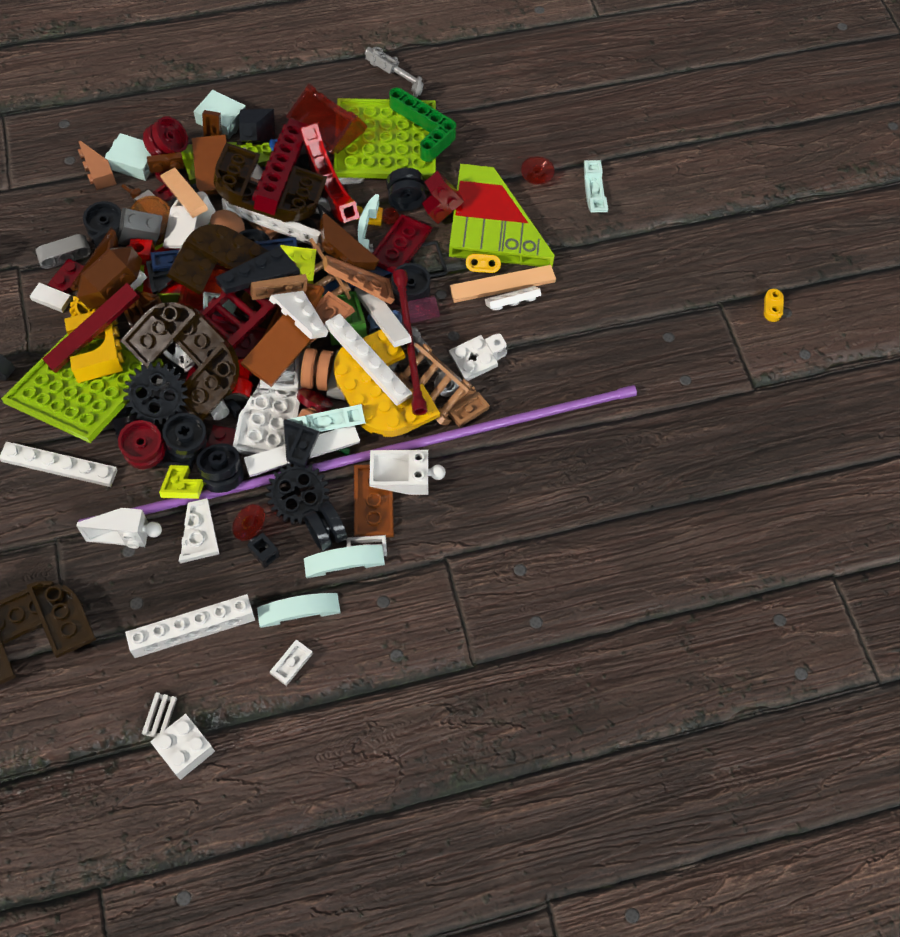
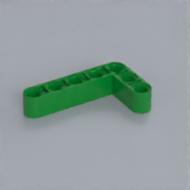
M401 88L390 90V108L430 132L420 142V158L426 162L434 160L456 139V122Z

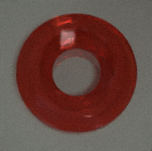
M387 208L382 213L383 222L389 225L394 224L399 218V214L394 208Z

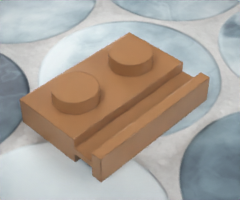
M474 386L471 388L475 393L469 394L464 392L448 412L459 428L489 409L490 405L479 392L477 393Z

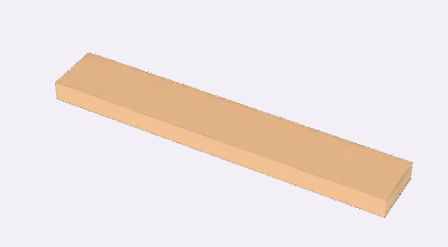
M176 168L160 175L162 181L192 218L208 211L204 201Z
M547 265L450 285L449 289L453 302L457 303L532 286L555 283L556 277L552 266Z

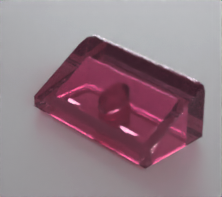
M435 296L408 301L411 323L440 317Z

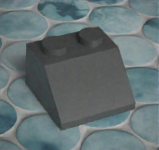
M122 208L117 239L118 244L130 245L132 238L153 240L155 246L160 235L163 216Z

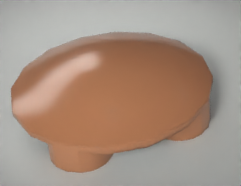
M219 210L211 216L210 224L223 225L238 233L245 230L241 217L230 210Z

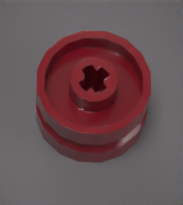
M164 116L145 129L143 142L145 148L152 156L177 153L187 148L188 136L179 121L170 116Z
M144 420L133 421L120 431L118 447L127 463L132 467L149 469L158 465L164 458L166 452L164 440L157 426L151 422Z

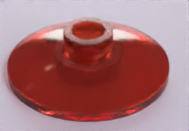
M530 157L521 166L523 178L532 184H545L549 182L555 172L553 164L543 157Z
M251 504L238 513L232 527L233 534L238 540L246 541L257 535L265 521L264 509L257 504Z

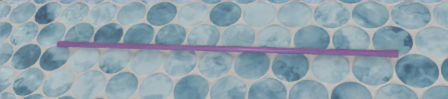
M631 385L615 391L372 450H412L604 402L633 397L637 395L635 385ZM370 450L312 464V471L319 469V472L370 460ZM274 474L245 480L235 489L223 493L203 490L199 499L170 498L130 509H141L146 515L187 505L193 501L206 498L212 499L271 484L269 478L275 479ZM92 517L80 519V520H78V522L83 521V520H86V519H89V518H92Z

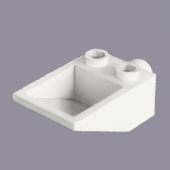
M199 191L197 194L206 204L208 211L195 218L189 215L178 199L170 208L163 243L165 249L181 248L183 242L195 229L210 223L211 216L216 210L205 192Z
M370 450V487L408 495H428V476H432L435 480H441L446 473L442 465H434L432 468H428V450Z
M120 508L77 522V528L86 542L127 545V547L134 549L145 547L148 536L158 537L162 532V527L158 522L148 523L141 509Z

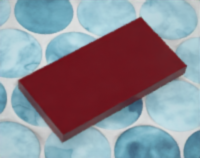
M401 214L372 252L379 259L377 266L393 273L398 266L409 263L432 232V227Z

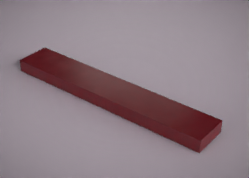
M126 283L42 359L53 372L57 373L70 361V357L77 355L136 302L140 296Z

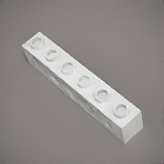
M246 594L126 631L125 633L130 652L134 658H138L255 621V617Z

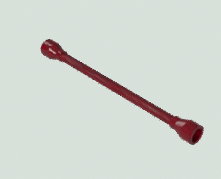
M398 269L393 272V280L400 296L404 328L410 334L412 342L407 343L413 386L411 406L412 413L419 416L426 414L428 410L427 403L420 389L406 294L408 283L407 271Z

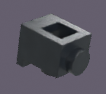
M264 533L254 536L249 541V544H247L251 554L261 563L264 569L280 557L278 548Z

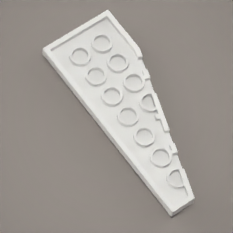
M306 348L298 356L297 392L259 388V384L257 385L256 390L250 396L238 417L233 447L239 453L254 455L285 445L283 421L284 419L298 416L300 402L297 399V393L301 388V367Z

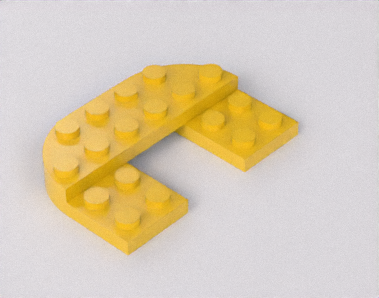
M382 330L363 337L364 341L387 366L405 358L402 348L400 346L394 348ZM343 346L337 353L334 361L336 384L349 406L362 404L366 423L360 424V426L372 434L373 432L382 434L383 437H395L408 433L440 417V412L423 383L420 384V389L427 403L428 411L426 414L418 416L412 413L413 388L410 389L412 392L411 398L396 406Z

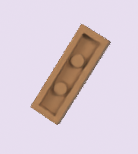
M290 274L288 275L289 277L251 282L252 300L269 298L274 294L297 291L306 292L307 276L306 274L295 276Z

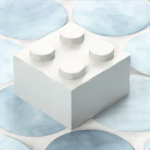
M184 714L150 741L180 780L215 752L187 714Z

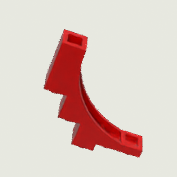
M313 123L300 127L311 171L327 176L322 196L328 199L332 214L342 223L360 218L355 200L347 194L332 167L320 135L318 124Z

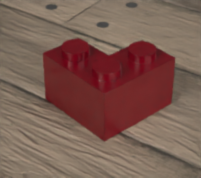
M438 170L425 181L432 195L422 204L427 214L439 224L459 207L464 200L458 190Z

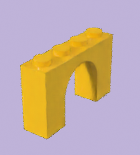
M95 311L65 318L67 334L69 335ZM117 319L96 337L104 339L101 346L93 351L70 357L71 370L78 383L123 371L122 363H125L122 352L119 351L122 350L120 339H117V337H120L118 327L115 326L118 324Z

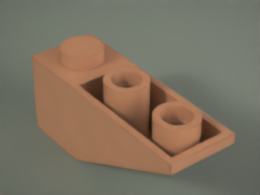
M78 141L81 148L78 149L81 159H85L82 162L85 171L90 172V174H87L90 184H94L96 190L116 185L108 160L82 141Z

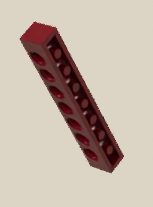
M289 118L288 123L283 125L282 132L279 134L278 141L275 143L265 170H263L261 180H259L257 189L253 193L252 201H255L253 209L275 215L293 166H295L304 144L300 127L308 124Z

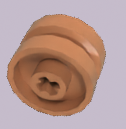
M306 348L301 367V388L312 389L316 383L318 390L327 391L334 363V351L323 350L319 356L317 349Z

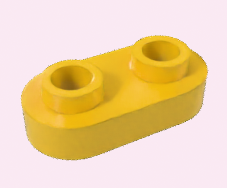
M472 253L466 258V266L473 272L495 273L501 266L499 257L493 254ZM473 259H477L478 263L476 265L471 263ZM490 260L495 261L494 266L488 264Z
M770 289L764 297V317L768 321L777 322L783 315L784 296L780 290Z

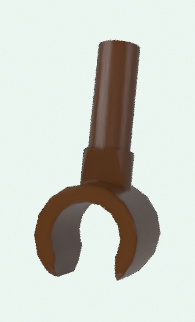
M122 184V188L130 193L133 200L141 194L139 188L131 189L127 185Z

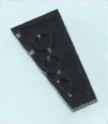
M278 246L215 278L224 293L228 294L249 288L251 282L282 278L293 274V276L299 275L300 269L284 250Z

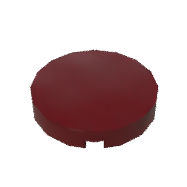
M300 388L297 393V399L300 403L308 408H311V406L316 407L315 410L317 412L329 411L333 407L330 399L314 390Z

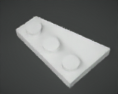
M304 291L270 296L269 301L273 304H278L282 308L281 312L285 316L289 315L295 321V325L307 337L315 339L327 336L329 331Z
M208 499L189 502L184 524V536L181 543L182 549L179 556L180 564L220 554Z

